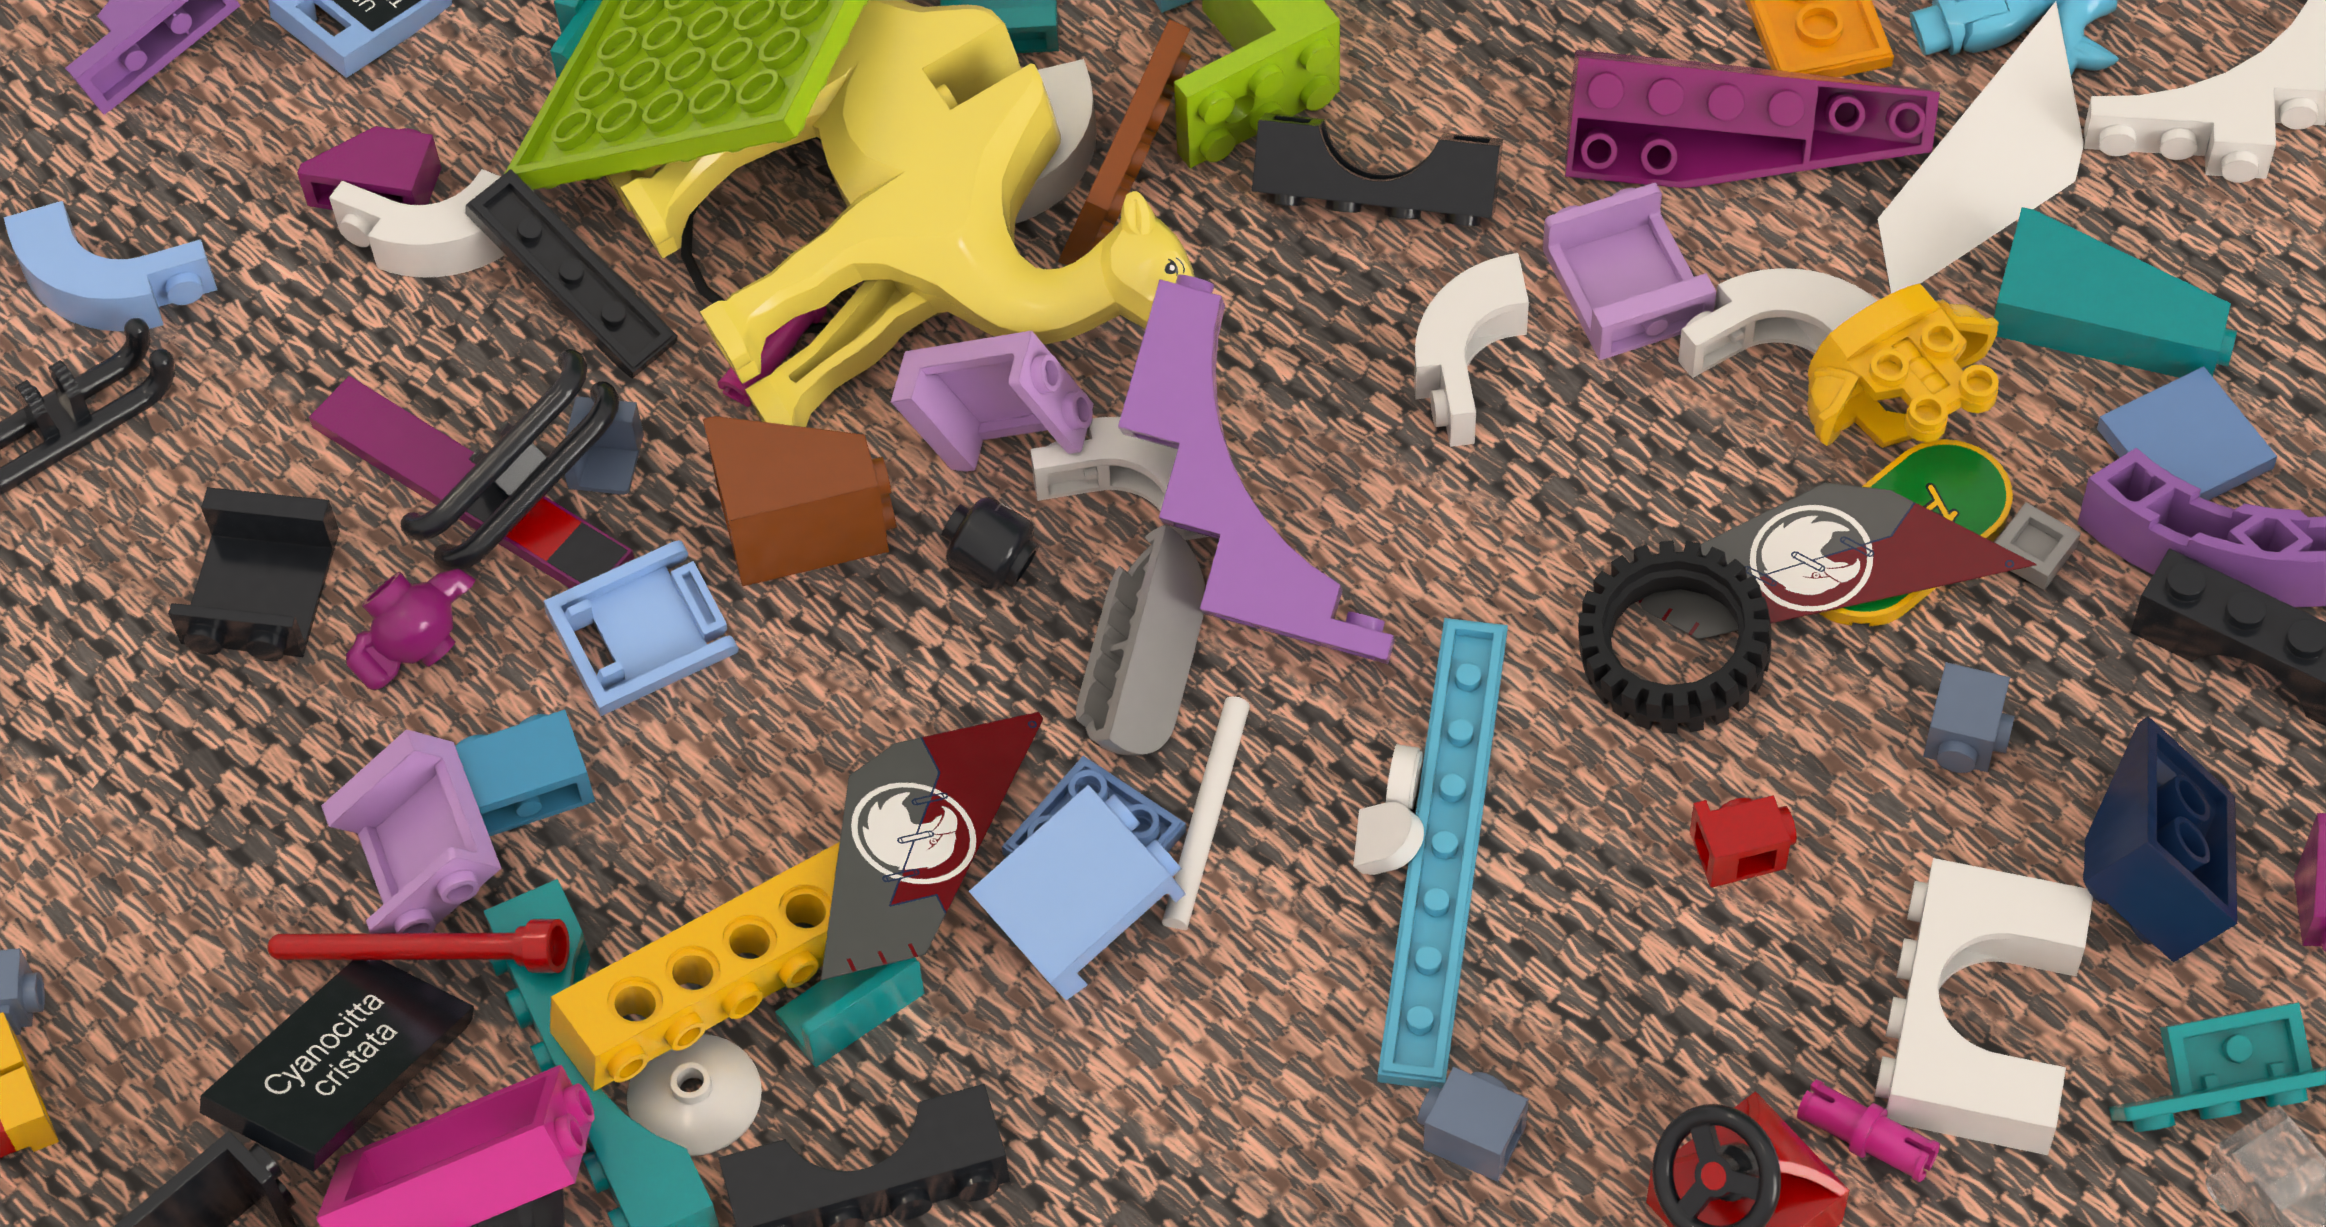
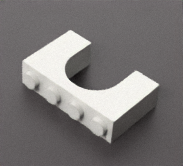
M1933 858L1928 882L1914 881L1907 920L1920 922L1917 941L1904 938L1896 978L1909 980L1906 999L1893 997L1886 1030V1037L1899 1039L1896 1057L1894 1059L1882 1056L1875 1090V1097L1888 1099L1886 1106L1887 1118L1904 1126L2048 1155L2057 1127L2066 1067L1998 1054L1970 1043L1947 1020L1940 1004L1939 989L1947 979L1959 970L1982 962H2005L2077 976L2085 950L2093 896L2087 888Z

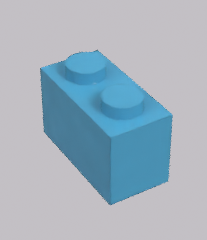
M565 709L549 715H533L524 719L519 725L488 735H472L455 745L489 837L595 802L588 773Z

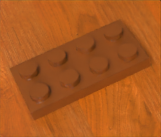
M1171 19L1168 20L1058 260L1059 263L1069 265L1085 256L1112 231L1116 224L1126 195L1130 193L1155 134L1174 95V81L1182 78L1190 61L1191 55L1181 51L1191 30L1190 28Z

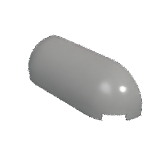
M1167 524L1158 527L1145 536L1151 545L1137 558L1128 572L1121 566L1115 571L1106 594L1077 701L1076 719L1085 726L1090 740L1101 748L1116 754L1137 756L1153 753L1164 746L1170 738L1177 721L1204 616L1200 606L1205 592V584L1199 563L1187 542Z

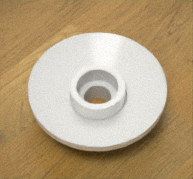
M703 1034L690 1047L680 1051L671 1049L649 1061L639 1074L631 1078L627 1091V1108L631 1119L656 1136L687 1148L690 1156L707 1155L729 1146L739 1139L750 1127L760 1107L762 1094L761 1080L752 1059L739 1046L727 1039ZM698 1078L703 1081L702 1086L694 1092H684L680 1089L682 1083L687 1079Z

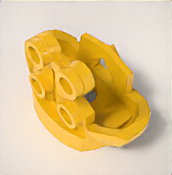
M1920 283L1893 292L1859 311L1829 333L1810 362L1808 369L1809 398L1807 410L1811 423L1814 425L1815 436L1821 443L1829 446L1838 438L1842 430L1856 423L1882 448L1911 439L1928 443L1938 440L1944 434L1948 415L1960 408L1977 414L1989 411L1996 402L1999 387L1998 376L1991 368L1985 365L1971 364L1987 355L1997 336L1999 322L1993 317L1985 318L1966 304H1949L1944 299L1936 302ZM1901 397L1909 407L1906 414L1886 411L1878 400Z

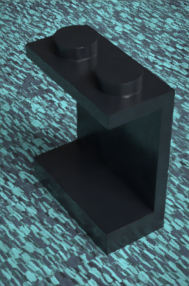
M207 487L201 509L212 536L190 605L171 603L168 613L180 643L185 644L195 652L206 655L218 654L222 649L247 651L257 659L270 662L281 660L283 655L304 657L340 532L330 501Z
M228 1131L113 1227H228L253 1205L276 1227H297L289 1211L296 1204V1201L278 1179L282 1175V1171L265 1149L258 1143H254L247 1149Z

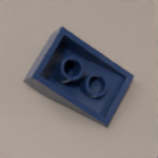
M2148 716L2137 724L2085 837L2083 880L2086 888L2095 900L2103 905L2109 904L2129 922L2133 932L2142 942L2147 945L2153 944L2174 963L2238 924L2235 796Z

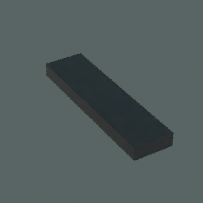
M511 169L466 204L465 214L630 378L633 379L677 342L678 336Z

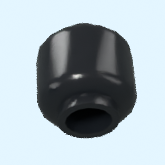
M992 497L978 500L971 509L960 504L949 518L941 534V537L950 541L946 550L947 565L989 591L997 590L1005 583L1015 587L1031 564L1039 548V544L1032 540L1034 536L1032 522Z

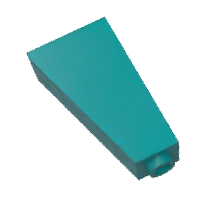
M2021 208L1994 318L1999 322L1996 337L2181 378L2203 366L2212 377L2216 364L2228 367L2237 335V330L2226 328L2231 303L2034 209Z

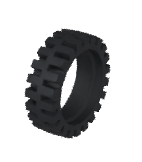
M1672 540L1659 542L1660 553L1651 555L1646 544L1634 549V561L1629 563L1623 555L1612 561L1611 575L1601 571L1593 580V592L1587 590L1582 601V613H1579L1578 623L1579 648L1584 671L1589 684L1594 685L1595 693L1604 704L1610 702L1613 712L1625 720L1630 714L1633 715L1637 726L1650 730L1654 721L1661 722L1663 733L1677 734L1678 723L1687 722L1690 732L1704 730L1705 718L1711 717L1716 725L1728 720L1729 707H1734L1738 712L1749 703V691L1757 694L1763 684L1764 671L1768 672L1772 638L1765 596L1762 597L1760 585L1755 577L1747 578L1746 568L1737 559L1727 564L1724 551L1711 547L1707 556L1702 555L1700 543L1686 541L1684 552H1675L1674 541ZM1682 589L1709 595L1728 608L1737 622L1739 634L1734 654L1721 669L1696 682L1665 685L1642 680L1626 670L1613 652L1611 637L1618 618L1630 605L1653 593Z

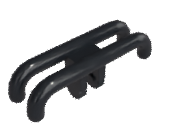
M132 318L128 320L124 327L126 340L121 349L113 356L74 378L61 360L49 366L48 369L50 370L55 390L42 397L38 389L31 385L28 380L14 387L23 408L0 421V450L33 430L36 431L43 443L0 467V495L17 487L147 410L162 399L170 389L175 377V362L171 353L166 349H157L150 354V373L144 382L92 414H90L85 402L87 398L128 375L146 357L151 340L149 327L143 319Z
M566 349L561 352L558 357V365L562 372L555 383L514 426L505 420L498 427L496 432L499 433L500 440L488 453H483L477 449L471 455L469 460L475 466L432 510L424 515L415 512L407 513L401 519L400 527L403 533L409 538L423 541L434 538L450 528L493 483L509 495L490 517L462 544L455 547L451 544H441L435 549L434 560L440 568L447 571L457 568L466 570L479 563L611 426L619 409V395L610 383L601 381L595 383L590 389V397L594 402L590 412L547 457L533 444L534 440L573 401L586 380L587 363L578 351Z

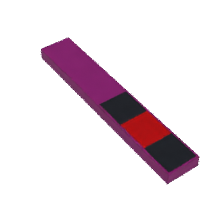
M348 376L309 416L312 428L435 505L475 466L469 460L474 453L473 451L351 376ZM493 483L459 520L477 530L509 495ZM545 496L499 543V545L568 588H573L635 559L633 550Z

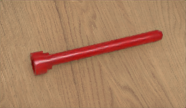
M531 919L526 926H519L515 933L276 934L269 940L267 949L270 956L276 960H515L518 966H525L531 973H560L568 961L570 942L567 927L562 920Z

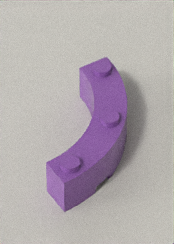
M2137 448L2088 478L2077 524L2098 542L2129 563L2154 575L2170 548L2293 607L2326 606V516L2307 517L2301 510L2276 509L2245 503L2236 509L2216 504L2199 497L2200 488L2166 471Z

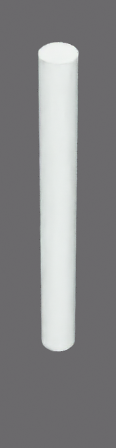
M1227 697L1223 705L1178 865L1182 869L1175 874L1174 878L1185 892V895L1176 903L1169 896L1162 924L1167 927L1181 930L1188 929L1250 708V704L1240 697Z

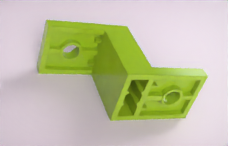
M1202 0L1203 12L1235 51L1174 81L1177 153L1189 168L1206 160L1218 162L1227 157L1235 145L1257 135L1258 120L1265 113L1294 116L1305 109L1316 111L1325 107L1334 98L1335 94L1340 92V19L1324 0Z

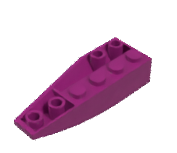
M1575 50L1568 109L1565 177L1645 185L1656 183L1657 186L1691 188L1929 153L1933 149L1940 92L1907 86L1762 68Z

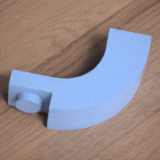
M63 201L4 217L12 248L31 290L50 310L73 323L99 330L124 331L128 320L141 318L147 323L149 329L164 325L159 309L160 306L171 303L176 305L191 304L200 299L203 294L217 290L201 239L141 257L109 259L87 251L78 243Z

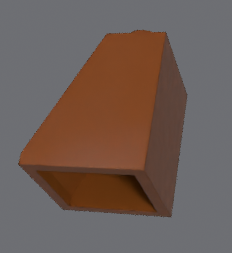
M720 416L703 419L716 485L742 587L889 552L886 531L897 528L889 495L892 493L889 476L883 456L871 459L864 434Z

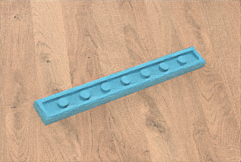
M1444 618L1416 815L1420 818L1424 827V837L1419 851L1408 863L1378 1069V1082L1430 1089L1433 1085L1442 1088L1447 1079L1508 625Z

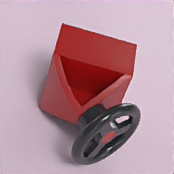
M1755 1091L1734 1108L1720 1104H1704L1688 1109L1672 1120L1663 1131L1655 1149L1646 1203L1668 1227H1837L1843 1222L1850 1190ZM1691 1133L1693 1139L1679 1148L1683 1140Z

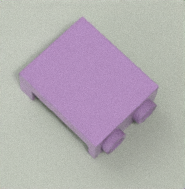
M1656 183L1639 188L1622 189L1610 197L1582 206L1573 205L1565 207L1556 214L1548 216L1544 222L1543 252L1599 360L1681 335L1682 328L1696 315L1705 311L1714 312L1716 290L1707 273L1693 276L1660 212L1662 193Z
M1033 331L905 351L891 403L947 466L951 470L964 472L976 469L983 440L1048 430L1068 454L1081 452L1087 428L1092 422V409L1094 405L1087 394L1082 391Z
M406 729L321 805L329 827L358 833L383 905L366 920L370 933H432L440 921L462 902L474 897L478 893L479 888L501 869L456 747L452 741Z

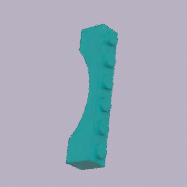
M558 879L484 910L491 933H515L519 926H526L531 919H560L567 927L570 942L569 957L565 968L560 973H531L525 966H518L515 960H489V963L496 976L508 972L515 985V989L505 992V995L520 1029L533 1025L541 1042L530 1046L540 1073L562 1065L572 1085L581 1084L591 1100L595 1115L587 1139L591 1152L583 1155L582 1162L596 1193L598 1194L609 1189L615 1200L617 1208L607 1212L612 1227H719L714 1205L687 1148L656 1136L625 1115L601 1088L593 1091L550 1033L551 996L585 979L591 961L583 931Z

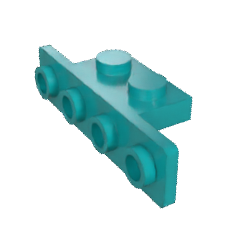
M2299 1002L2160 1027L2173 1095L2110 1106L2109 1111L2112 1121H2132L2134 1132H2144L2175 1126L2173 1113L2199 1109L2201 1120L2242 1113L2240 1100L2265 1096L2267 1107L2308 1101L2306 1088L2326 1084V1066L2312 1067Z

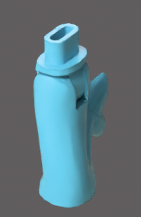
M1932 0V6L1910 12L1911 26L1922 54L1926 56L1948 49L1951 56L1960 53L1961 47L1966 52L1976 53L1995 49L2011 42L2026 31L2056 2L2071 76L2076 68L2097 71L2106 69L2119 60L2112 52L2084 35V29L2088 24L2116 10L2118 0Z

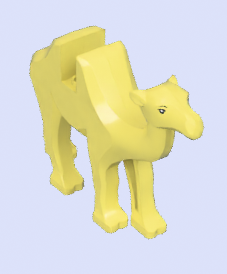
M869 0L859 14L849 34L847 44L839 53L827 77L828 80L825 87L819 92L806 118L803 130L796 138L784 143L772 142L747 147L734 153L727 151L697 157L688 162L676 161L651 166L643 171L631 170L606 175V178L627 211L633 212L651 243L663 259L681 248L682 233L689 215L733 171L776 150L815 137L821 139L829 169L847 208L823 233L794 251L771 273L732 293L725 301H717L700 311L712 338L743 384L761 374V353L766 337L794 317L826 306L842 291L864 281L810 345L777 367L771 375L760 379L745 389L762 422L806 427L811 413L836 388L878 362L906 332L941 313L949 312L994 337L1033 331L1043 344H1050L1068 340L1088 332L1119 315L1146 329L1159 280L1176 283L1179 274L1194 277L1192 265L1180 240L1155 216L1147 201L1137 191H1132L1126 195L1121 209L1119 224L1089 253L1076 262L1063 268L1041 269L1034 267L1018 253L1014 239L1016 217L1039 175L1057 151L1061 143V134L1050 99L1035 64L1030 63L1021 69L1005 23L991 9L977 5L923 7L904 0Z

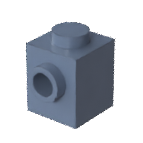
M1946 662L1923 757L1937 760L1941 767L1951 772L1968 773L1974 769L1988 772L1992 752L1996 751L2006 754L2014 722V715L2002 713L2010 677Z
M1453 1067L1443 1087L1439 1088L1433 1085L1421 1105L1417 1123L1424 1126L1423 1150L1499 1182L1526 1128L1529 1099L1508 1090L1500 1080L1492 1075L1483 1072H1473L1470 1074Z

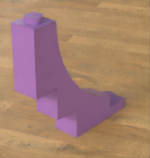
M109 0L97 15L109 33L65 69L104 115L241 5L237 0Z
M1179 274L1176 283L1160 279L1118 427L1123 435L1178 449L1159 515L1162 523L1219 539L1200 610L1205 615L1388 664L1395 638L1394 635L1383 632L1385 621L1355 612H1348L1345 622L1335 619L1343 591L1341 585L1309 564L1281 538L1263 517L1247 493L1234 467L1223 433L1217 397L1216 363L1218 337L1225 309L1222 296L1212 293L1214 284L1196 277Z

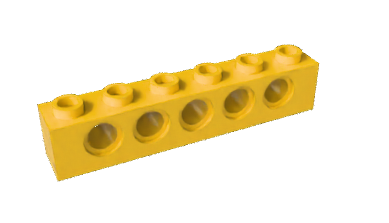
M840 842L551 996L550 1033L591 1089L596 1091L613 1081L621 1083L630 1080L639 1074L649 1061L671 1049L675 1051L686 1049L697 1042L705 1030L729 1017L731 1019L742 1018L752 1012L762 999L785 986L787 988H796L807 982L817 972L818 968L823 966ZM795 923H808V924H811V925H813V926H815V927H812V928H801V927H798V926H796V925H794V924H795ZM752 953L759 957L754 959H747L740 957L737 954ZM694 983L702 986L703 988L697 990L685 989L680 985ZM637 1014L646 1019L629 1021L624 1019L623 1016Z

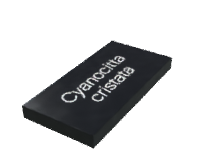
M352 960L201 1094L200 1113L314 1172L468 1027L473 1019L474 1006L383 960Z

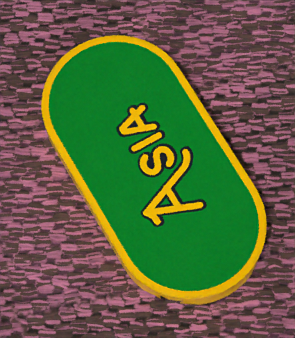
M1939 439L1928 443L1923 442L1911 447L1862 486L1891 490L1992 542L2006 526L2013 500L2010 479L2005 469L1992 455L1970 443L1949 439ZM1937 587L1821 612L1819 614L1835 623L1850 626L1853 623H1869V626L1884 625L1903 616Z

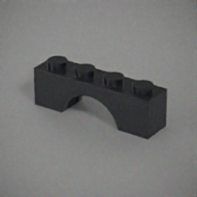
M1265 113L1258 120L1252 192L1266 193V202L1276 205L1300 206L1302 205V197L1326 200L1325 208L1332 211L1357 213L1361 212L1362 204L1385 206V215L1394 218L1420 219L1421 211L1445 213L1444 221L1450 224L1479 226L1481 217L1492 218L1495 213L1503 139L1444 132L1434 150L1418 165L1402 172L1383 174L1364 170L1348 161L1334 145L1325 119Z
M2169 548L2141 594L2130 633L2190 662L2204 656L2220 655L2241 659L2254 664L2275 676L2293 692L2302 705L2307 718L2326 726V622Z
M985 1083L918 1102L915 1123L903 1145L884 1161L865 1169L835 1171L819 1167L800 1156L786 1139L718 1157L736 1227H865V1222L892 1215L897 1220H910L927 1213L932 1208V1203L957 1196L962 1201H978L994 1194L1000 1184L1010 1182L1005 1149Z

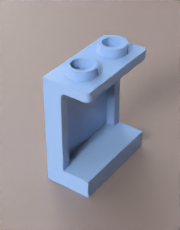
M1089 785L1081 790L969 890L971 895L1065 1000H1068L1088 985L1078 972L1160 898L1168 894L1176 903L1185 895V892L1173 878L1182 868L1156 839L1145 847L1132 833L1140 822L1115 794L1104 802Z

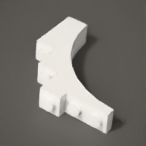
M2308 0L2293 23L2262 52L2226 73L2183 88L2129 96H2091L2084 126V149L2101 150L2110 156H2124L2131 152L2161 153L2164 157L2172 160H2183L2193 155L2205 156V175L2223 176L2226 180L2235 183L2248 182L2254 178L2266 179L2276 147L2275 123H2282L2291 129H2305L2312 125L2325 126L2326 0Z

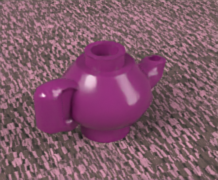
M459 568L438 573L428 582L411 584L401 572L391 576L362 604V607L371 615L373 620L370 630L357 634L354 645L346 653L347 667L368 689L376 691L384 688L397 676L401 663L414 664L421 660L426 667L436 663L456 643L449 635L453 629L452 603L470 590L476 579Z

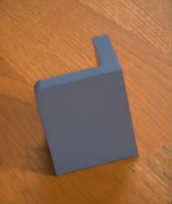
M576 396L566 436L592 409L594 402L591 398ZM619 402V409L611 426L565 474L568 489L622 495L629 493L644 436L637 402Z

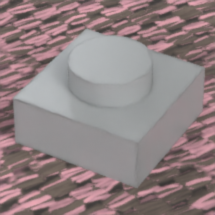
M2025 502L1995 543L2037 564L2011 572L2045 590L2077 548L2081 533Z

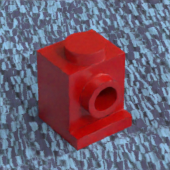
M1774 795L1756 800L1737 798L1710 811L1707 800L1693 804L1690 835L1710 888L1786 869L1790 845L1796 844L1797 834L1790 810L1787 806L1778 807Z

